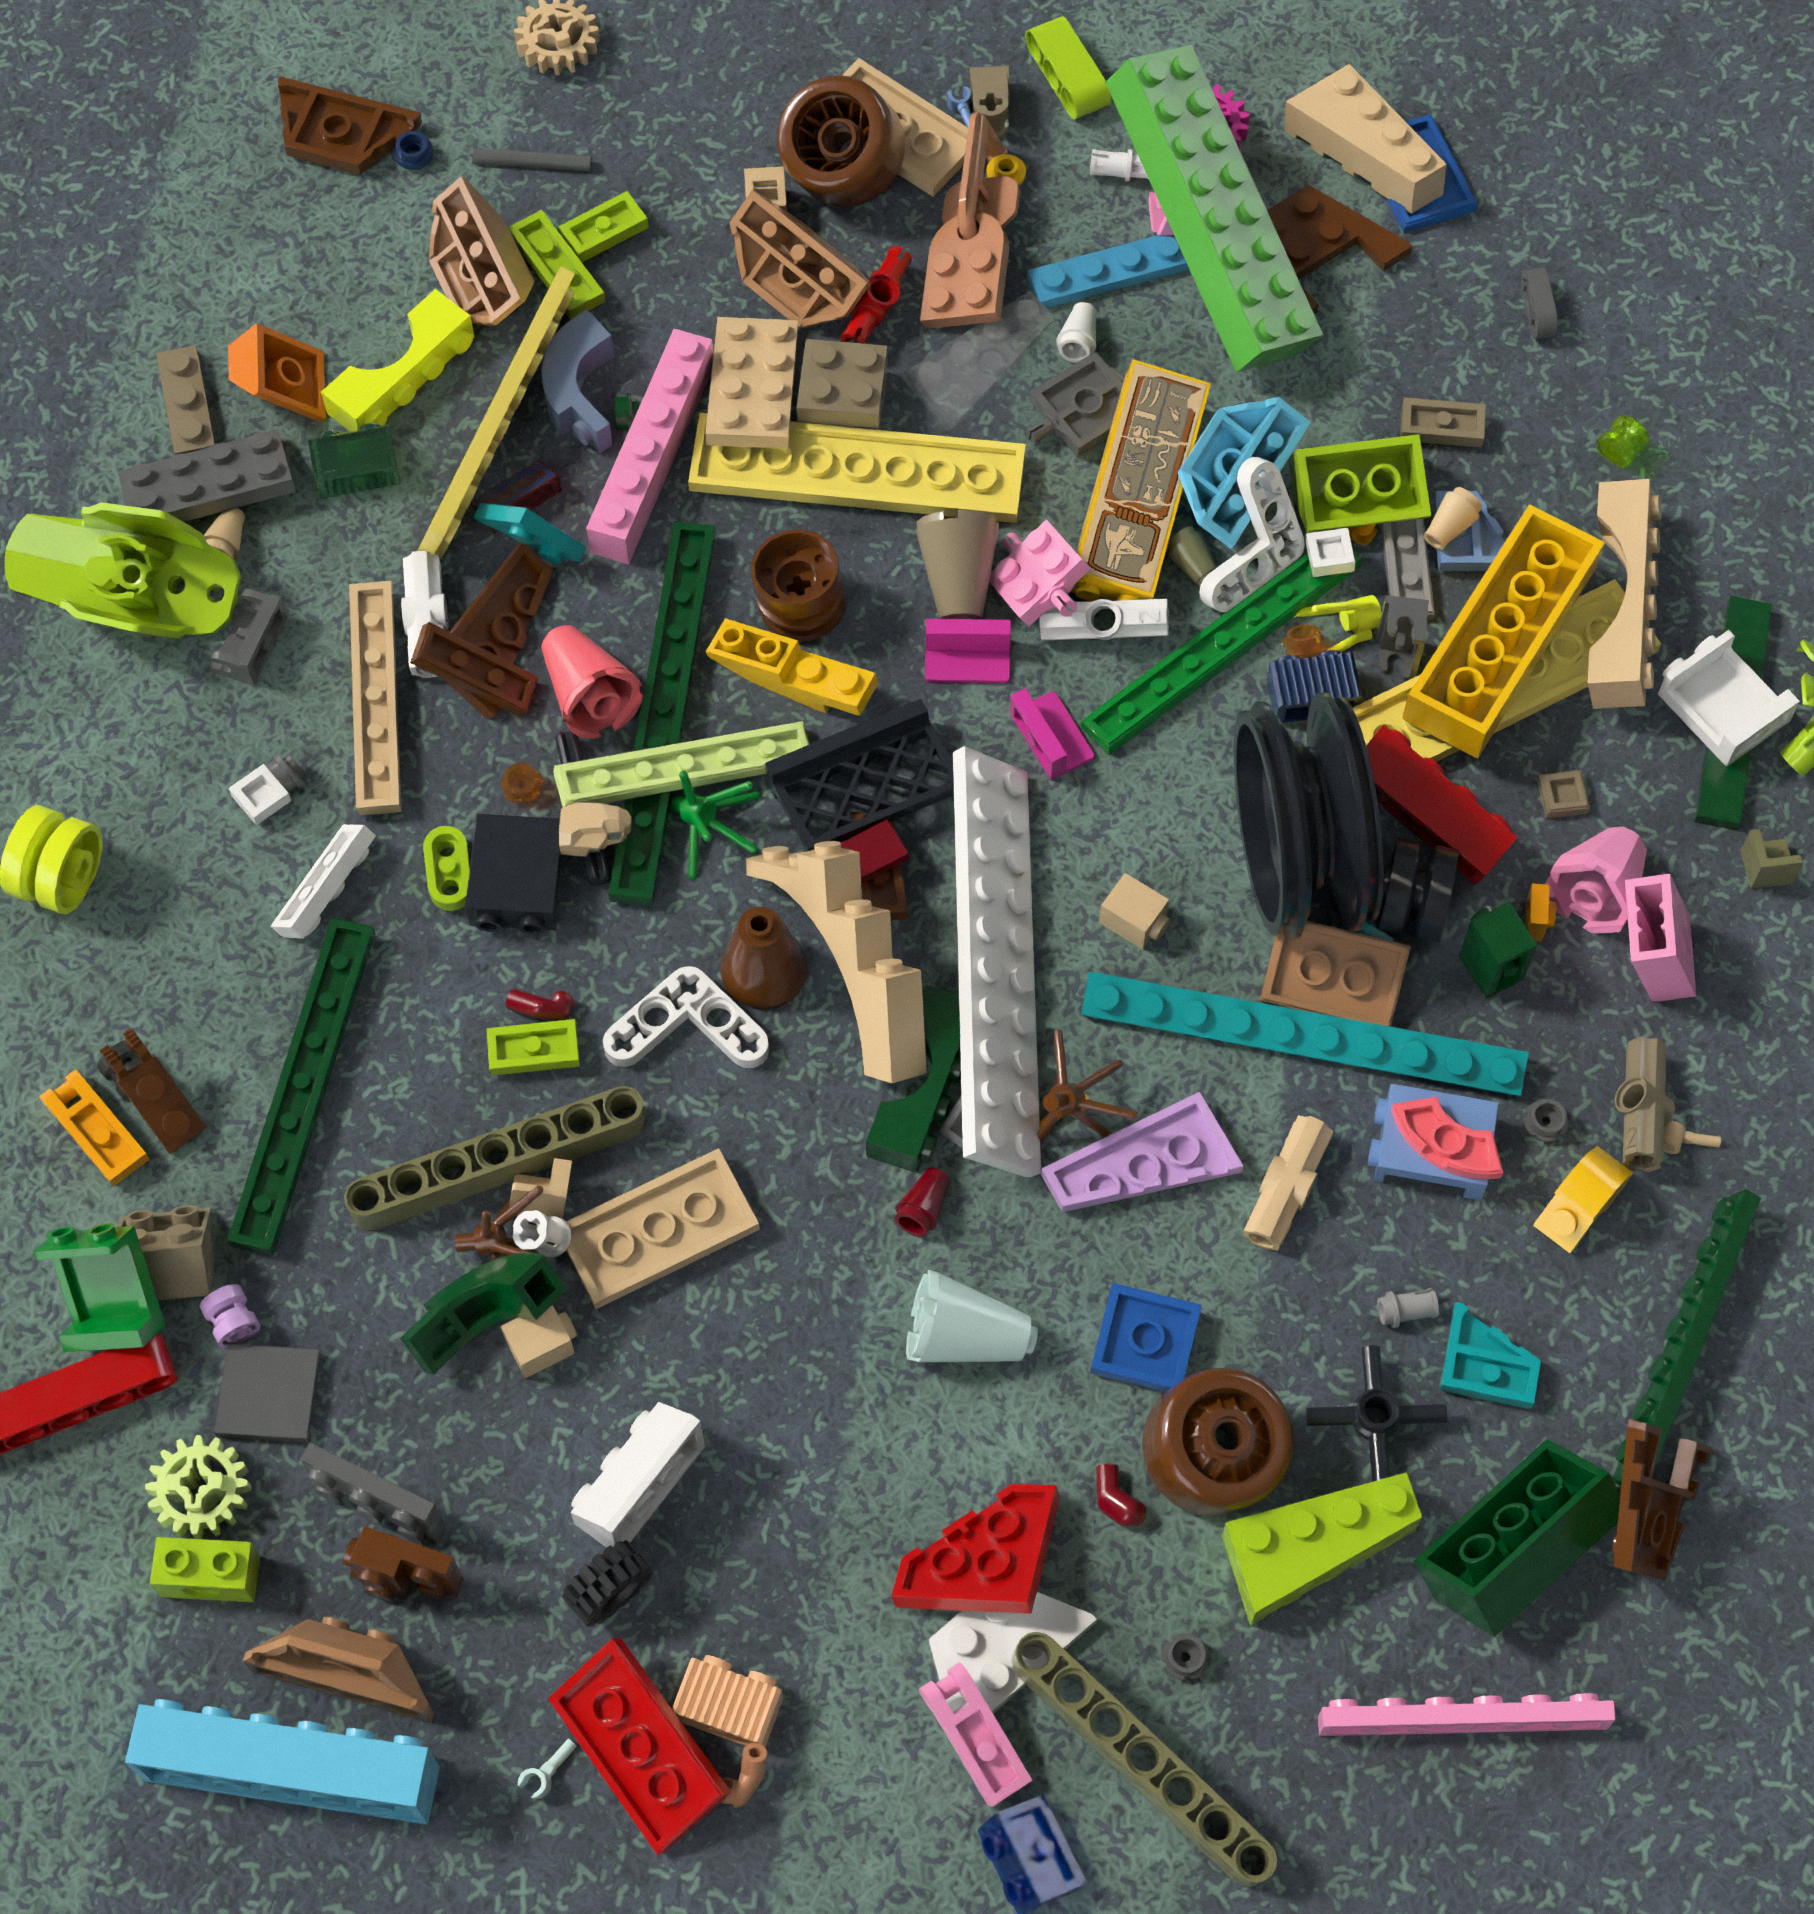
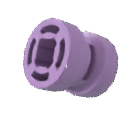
M237 1284L227 1285L211 1292L199 1305L205 1319L213 1323L215 1327L213 1335L221 1348H227V1344H240L253 1337L261 1327L254 1312L247 1310L245 1305L248 1299L242 1287Z

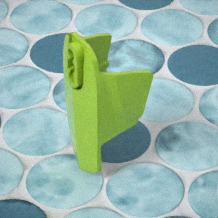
M101 502L91 507H82L81 516L83 519L27 513L17 524L8 541L5 551V575L9 588L59 605V608L66 609L77 619L144 635L178 639L184 635L217 633L232 620L233 609L238 602V588L242 577L234 559L209 545L201 532L164 511ZM184 580L185 588L180 594H177L176 586L180 581ZM219 589H224V597L219 602H216L215 598L209 596L210 591L217 592Z

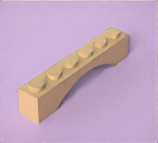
M1650 479L1599 482L1597 517L1602 540L1615 552L1627 571L1628 579L1624 600L1616 618L1605 634L1589 649L1587 684L1593 709L1645 706L1646 689L1653 688L1654 686L1652 662L1647 663L1648 654H1655L1654 628H1649V620H1656L1657 618L1656 596L1651 594V587L1658 586L1657 561H1652V553L1660 552L1659 529L1654 528V521L1661 520L1660 495H1653Z

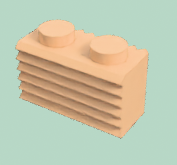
M705 1655L703 1661L691 1658L672 1708L682 1724L744 1746L750 1743H759L766 1747L783 1701L782 1689L775 1687L777 1681L768 1675L756 1671H750L748 1677L730 1671L732 1667L730 1663L714 1656Z

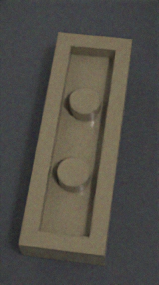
M196 345L156 353L174 454H186L215 445L205 384Z

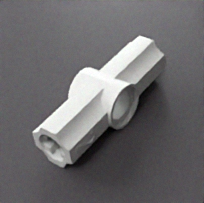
M427 550L415 551L408 557L403 558L405 598L401 599L404 631L408 635V663L411 675L422 678L438 677L410 663L422 625L431 622L447 631L449 629L448 622H446L448 620L445 595L442 594L439 555L435 554L433 556Z
M1100 599L1094 602H1076V612L1066 605V608L1073 614L1069 617H1064L1056 606L1040 616L1042 641L1073 639L1110 640L1114 638L1169 636L1168 599L1121 601ZM1101 609H1111L1116 617L1113 627L1106 631H1099L1094 627V616Z

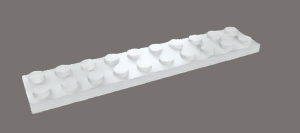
M964 746L953 752L963 1158L1023 1177H1033L1041 1174L1040 1140L1037 1136L1040 1125L1027 772Z

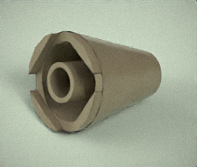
M958 510V518L944 519V511L923 516L917 521L916 535L939 619L982 620L1000 530L999 522L997 523V518L994 515L982 511Z

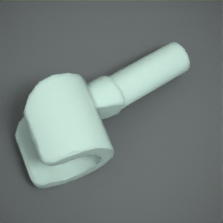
M567 1739L540 1769L530 1768L522 1772L518 1778V1786L523 1788L532 1776L538 1775L541 1778V1787L531 1798L540 1799L545 1797L551 1789L550 1778L577 1746L570 1739Z

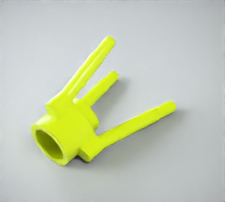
M1369 595L1346 602L1305 607L1294 617L1339 613L1344 630H1352L1354 635L1326 651L1337 650L1343 652L1359 642L1372 639L1371 630L1379 627L1382 612L1376 597Z

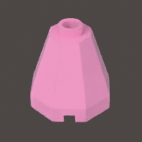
M1612 827L1562 854L1554 864L1550 872L1551 875L1545 885H1550L1549 899L1556 902L1557 913L1569 919L1570 913L1573 912L1588 921L1582 928L1593 934L1620 932L1628 921L1625 880L1642 878L1647 848L1641 837L1636 832L1625 827Z

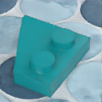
M480 503L474 519L538 550V554L542 558L556 564H561L562 560L580 562L586 546L527 508Z
M1455 1302L1440 1391L1532 1409L1535 1402L1541 1360L1525 1348L1513 1345L1508 1336L1493 1325L1489 1328L1468 1312L1469 1307L1463 1303Z

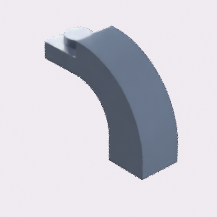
M586 309L567 322L551 340L542 363V384L548 414L558 432L563 436L573 429L574 434L582 444L587 445L590 443L600 454L613 445L610 424L583 396L580 390L586 378L593 371L614 358L611 334Z

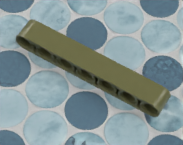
M616 1087L353 1181L346 1189L344 1195L345 1205L354 1224L368 1231L422 1214L514 1181L516 1174L531 1175L553 1167L554 1158L573 1160L636 1137L643 1131L646 1125L643 1099L639 1092L632 1087ZM628 1107L636 1111L633 1116L626 1119L614 1116L621 1108ZM586 1122L593 1125L592 1129L585 1134L572 1132V1129L579 1123ZM543 1137L551 1140L543 1149H532L529 1147L531 1142L537 1138ZM501 1152L508 1155L505 1161L500 1164L493 1165L487 1163V1159L494 1153ZM452 1168H462L465 1170L458 1179L448 1180L444 1178L446 1172ZM410 1183L422 1185L420 1190L413 1195L401 1194V1190ZM374 1198L378 1200L376 1206L371 1210H358L359 1204L365 1199Z
M1032 1632L1020 1639L1012 1653L1011 1659L1016 1675L1234 1882L1246 1887L1257 1886L1273 1875L1277 1866V1856L1271 1844L1053 1638L1045 1633ZM1030 1646L1041 1648L1047 1656V1665L1040 1669L1029 1667L1023 1660V1650ZM1063 1680H1074L1082 1688V1700L1075 1703L1065 1701L1059 1695L1058 1684ZM1101 1713L1112 1715L1118 1723L1117 1735L1106 1737L1099 1734L1094 1725L1095 1716ZM1144 1747L1152 1753L1154 1757V1767L1152 1770L1140 1771L1134 1767L1130 1759L1133 1748ZM1180 1781L1188 1787L1191 1795L1188 1805L1179 1806L1170 1801L1167 1795V1785L1169 1782ZM1215 1815L1225 1822L1227 1832L1224 1840H1213L1207 1836L1203 1828L1206 1816ZM1249 1849L1259 1853L1263 1861V1870L1260 1875H1250L1241 1867L1240 1856L1243 1850Z

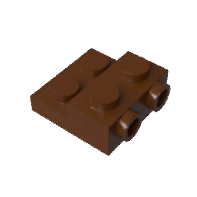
M363 1526L358 1539H351L343 1559V1565L351 1567L350 1576L366 1586L365 1593L387 1602H391L393 1596L406 1600L413 1582L417 1583L416 1590L427 1596L442 1599L444 1593L458 1597L464 1582V1578L453 1556Z

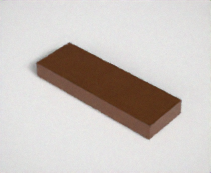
M431 622L422 625L410 661L411 664L519 717L527 714L538 680V676Z

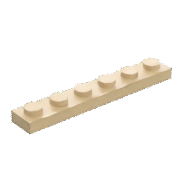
M391 581L349 584L356 810L358 816L402 812L393 586Z

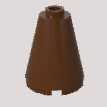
M754 907L742 914L725 948L720 963L723 985L730 996L739 1003L742 1002L759 1010L779 1008L793 1000L800 992L808 972L807 958L803 948L779 915L767 907Z

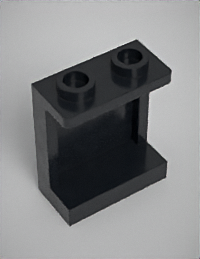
M477 814L465 903L469 925L476 926L479 930L486 932H496L501 930V927L519 928L524 933L534 935L542 934L545 930H556L555 908L562 857L559 848L560 818Z

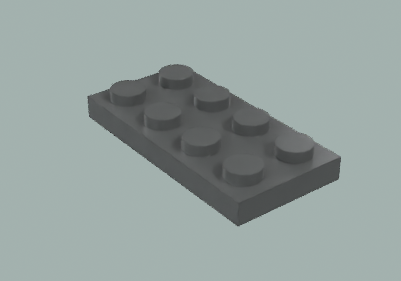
M278 429L256 433L246 438L227 443H218L201 450L186 454H176L171 458L135 465L129 469L118 471L125 506L164 511L183 522L296 492Z

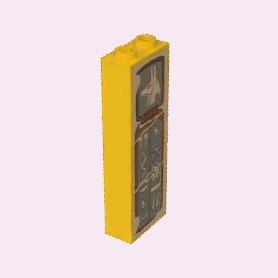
M1132 359L1123 382L1076 550L1078 555L1091 568L1075 583L1070 591L1075 593L1080 599L1085 601L1100 599L1110 601L1153 599L1183 489L1177 472L1195 445L1211 383Z

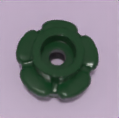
M627 393L626 397H614L615 430H627V433L640 407L639 401H631L630 393Z

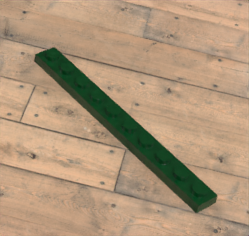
M674 521L634 751L681 743L716 537L715 525ZM672 791L625 799L624 809L628 811L632 819L631 831L622 842L617 843L609 889L610 902L653 906Z

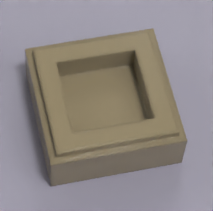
M1581 770L1539 775L1537 783L1546 819L1588 814L1590 805Z

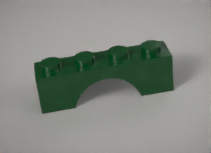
M925 985L922 997L925 1051L931 1065L930 1074L922 1087L912 1095L900 1100L883 1101L880 1103L866 1139V1157L914 1173L918 1172L922 1160L927 1162L931 1160L937 1143V1136L932 1135L937 1120L945 1122L952 1097L948 1096L947 1092L951 1081L959 1083L961 1080L959 995Z

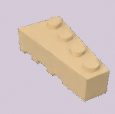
M1350 64L1286 101V133L1295 139L1299 136L1309 142L1311 150L1322 157L1327 154L1342 164V170L1353 177L1355 175L1362 176L1371 182L1372 189L1389 200L1397 201L1411 214L1443 195L1447 164Z

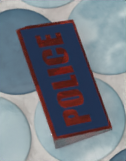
M537 460L475 498L470 504L475 511H477L480 503L522 507L531 511L562 491L560 477L551 468ZM489 527L493 533H496L498 531L496 529Z

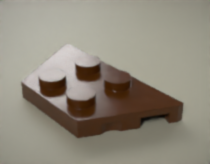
M281 76L278 78L281 119L284 129L283 138L287 156L361 175L391 151L397 139L403 133L416 131L422 124L420 112Z

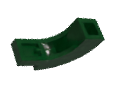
M516 1253L500 1257L469 1271L439 1291L423 1305L428 1312L400 1339L423 1371L434 1375L466 1343L484 1329L497 1322L514 1317L537 1320L568 1289L542 1254Z

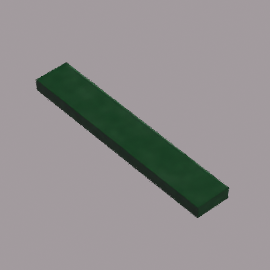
M1730 596L1727 603L1723 633L1728 630L1731 631L1735 636L1731 645L1733 651L1761 679L1772 604ZM1706 746L1694 822L1738 830L1741 823L1751 750L1726 767Z

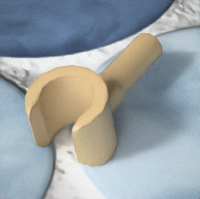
M1672 1121L1664 1127V1152L1677 1154L1682 1143L1719 1148L1721 1138L1686 1131L1685 1126L1681 1123Z

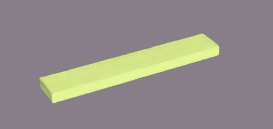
M803 721L555 765L553 773L562 806L576 802L603 804L683 789L679 777L681 771L688 773L692 787L766 774V762L807 746L809 741Z

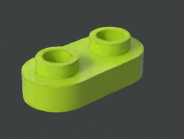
M440 826L430 831L423 843L427 887L432 902L438 908L446 911H455L463 908L466 903L470 872L469 849L466 838L459 829L452 826ZM445 848L454 849L453 854L448 857L441 856L440 852ZM450 886L459 888L458 892L454 895L444 894L445 889Z

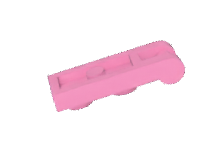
M959 1662L947 1670L948 1676L936 1684L933 1681L928 1682L919 1688V1692L926 1705L933 1712L988 1806L993 1807L1031 1782L1032 1779L972 1677L962 1663ZM959 1692L966 1704L952 1712L946 1700Z

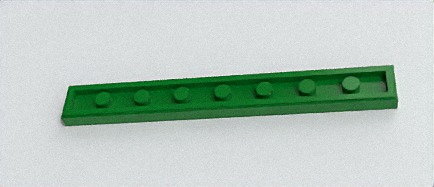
M1307 552L1082 719L1081 728L1108 755L1112 754L1296 616L1301 609L1308 607L1353 572L1313 577ZM1353 552L1356 571L1361 567V558Z

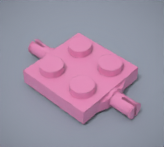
M1045 520L1036 530L1032 531L1023 542L1015 533L1006 534L1013 543L1011 544L1005 537L1002 539V545L1008 550L1010 555L1000 561L991 572L989 582L1028 627L1044 612L1055 606L1064 617L1073 615L1066 608V605L1076 612L1077 604L1070 598L1068 593L1075 583L1091 568L1048 520Z

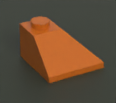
M258 323L228 345L230 381L253 396L318 422L326 420V409L321 395V391L325 389L324 351Z

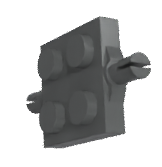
M1094 352L1031 390L1029 400L1041 413L1043 420L1025 430L1028 440H1031V443L1035 445L1053 433L1062 438L1078 457L1108 439L1128 369L1120 373L1108 366L1097 352Z

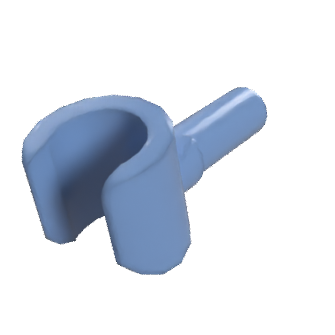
M963 87L964 99L962 100L955 99L952 96L951 90L948 91V108L953 113H960L966 127H968L971 115V91L969 87Z

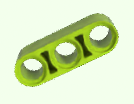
M1064 16L1026 30L1025 39L1029 52L1071 119L1075 120L1111 105V94L1105 83L1106 80Z

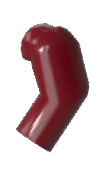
M1115 1464L1096 1466L1097 1504L1100 1511L1118 1525L1124 1527L1141 1525L1146 1518V1507L1143 1502L1135 1500L1120 1489L1119 1466Z

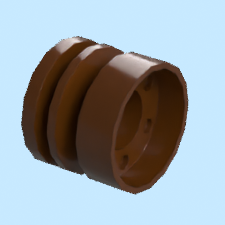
M798 529L783 531L771 536L756 550L751 562V579L757 596L760 617L766 628L772 633L798 640V642L814 641L829 634L840 623L846 609L845 591L838 555L832 544L818 533Z

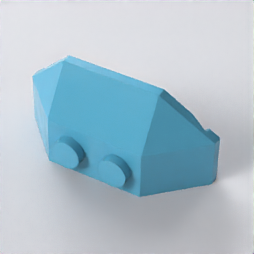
M1280 397L1218 409L1177 472L1197 524L1230 549L1234 547L1251 520L1237 482L1238 471L1241 465L1251 457H1260L1274 463L1279 471H1281L1311 422Z

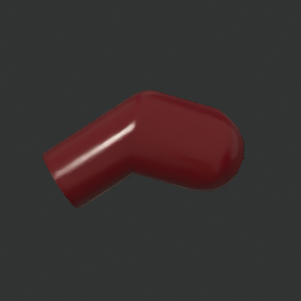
M512 989L506 998L507 1009L529 1017L550 1021L567 1020L572 1015L570 1010L575 1005L574 998L564 991L554 992L550 1000L522 990Z

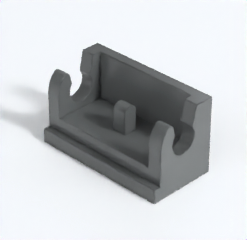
M244 589L241 595L243 598L240 605L241 610L221 651L213 653L210 659L213 661L210 670L212 673L254 686L287 619V613L281 596L269 595L253 589Z
M1386 595L1376 635V644H1380L1378 667L1382 674L1387 672L1389 666L1387 663L1388 659L1397 657L1403 661L1401 669L1403 680L1408 681L1416 677L1426 641L1429 600Z

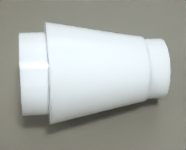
M1080 302L1074 305L1072 312L1056 339L1060 355L1065 360L1073 363L1081 361L1096 350L1097 311L1089 303Z

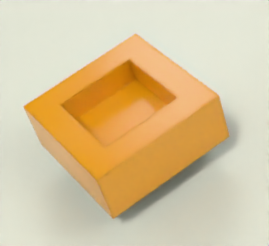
M1532 883L1525 901V927L1535 941L1542 942L1547 927L1553 928L1555 925L1556 902L1549 901L1550 885Z

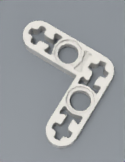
M1260 457L1247 459L1241 465L1237 476L1238 486L1257 539L1210 572L1200 586L1199 593L1202 602L1219 612H1228L1299 559L1304 552V537L1281 473L1274 463ZM1276 501L1277 513L1271 521L1266 522L1265 512L1268 506ZM1257 558L1259 563L1258 570L1253 577L1248 579L1246 576L1247 567L1252 560Z
M690 966L681 967L674 971L607 1030L603 1038L606 1057L609 1062L620 1067L632 1066L687 1018L735 1064L743 1068H755L763 1064L768 1057L769 1044L766 1033L705 973L696 967ZM685 982L691 985L697 982V993L692 995L690 992H685L677 999L680 1009L676 1010L671 1000H675L681 994L680 983ZM668 994V995L670 996L671 1000L668 999L667 997H665V995ZM658 1007L667 1011L669 1014L668 1020L661 1026H650L644 1021L645 1014L652 1008ZM717 1008L725 1009L731 1014V1019L728 1024L722 1027H714L706 1020L710 1011ZM637 1023L638 1028L647 1038L644 1039L639 1032L631 1040V1051L627 1052L622 1048L616 1052L615 1040L618 1038L624 1042L629 1040L635 1034L632 1024ZM739 1024H742L739 1027V1035L746 1042L751 1043L755 1039L757 1040V1052L753 1053L750 1050H746L741 1053V1042L733 1034Z

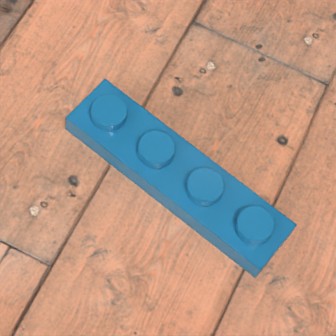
M1157 235L1027 270V279L1039 310L1190 269L1176 238Z

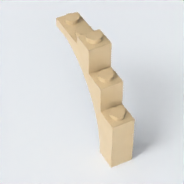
M825 841L814 844V850L793 854L789 853L788 847L773 846L764 848L762 850L763 855L746 858L747 876L774 882L786 891L812 919L833 953L844 977L856 1015L862 1046L864 1075L895 1083L927 1074L921 970L904 966L900 959H893L890 911L873 907L869 900H862L859 852L841 848L840 842Z

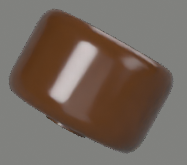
M833 75L808 83L789 100L778 123L777 149L787 173L811 196L829 205L851 207L873 200L891 185L903 163L905 135L898 115L874 88L853 77ZM852 140L850 146L841 152L842 146L847 141Z
M1213 1368L1188 1376L1167 1390L1157 1400L1144 1426L1142 1450L1145 1466L1151 1480L1170 1502L1193 1514L1210 1517L1225 1516L1240 1512L1262 1501L1278 1487L1291 1464L1294 1451V1433L1285 1405L1274 1390L1265 1382L1241 1370ZM1218 1427L1223 1429L1230 1437L1231 1450H1226L1217 1443L1215 1433Z

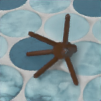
M1060 1029L1055 1030L1054 1042L1058 1078L1054 1079V1087L1043 1099L1044 1108L1051 1113L1037 1133L1040 1145L1059 1116L1070 1114L1101 1136L1107 1137L1109 1130L1082 1111V1108L1136 1119L1138 1113L1135 1110L1085 1099V1090L1123 1066V1062L1118 1059L1078 1084L1069 1083L1067 1079L1063 1033Z
M536 1186L510 1208L509 1199L493 1222H491V1213L487 1210L483 1211L481 1224L475 1226L474 1232L455 1235L454 1242L457 1252L476 1250L479 1256L489 1255L491 1260L500 1258V1254L532 1253L520 1249L513 1238H507L503 1225L543 1193V1187ZM547 1241L548 1244L555 1245V1243Z

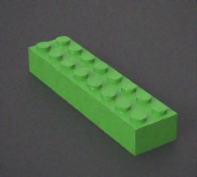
M1188 45L1129 58L1105 83L1236 373L1299 355L1323 336V333L1193 46Z

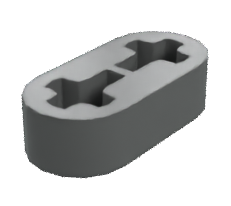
M1545 268L1523 270L1521 275V291L1532 338L1555 337L1558 325L1557 312L1547 270Z

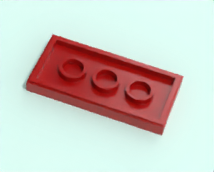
M621 1637L612 1638L548 1698L657 1855L667 1852L732 1793Z

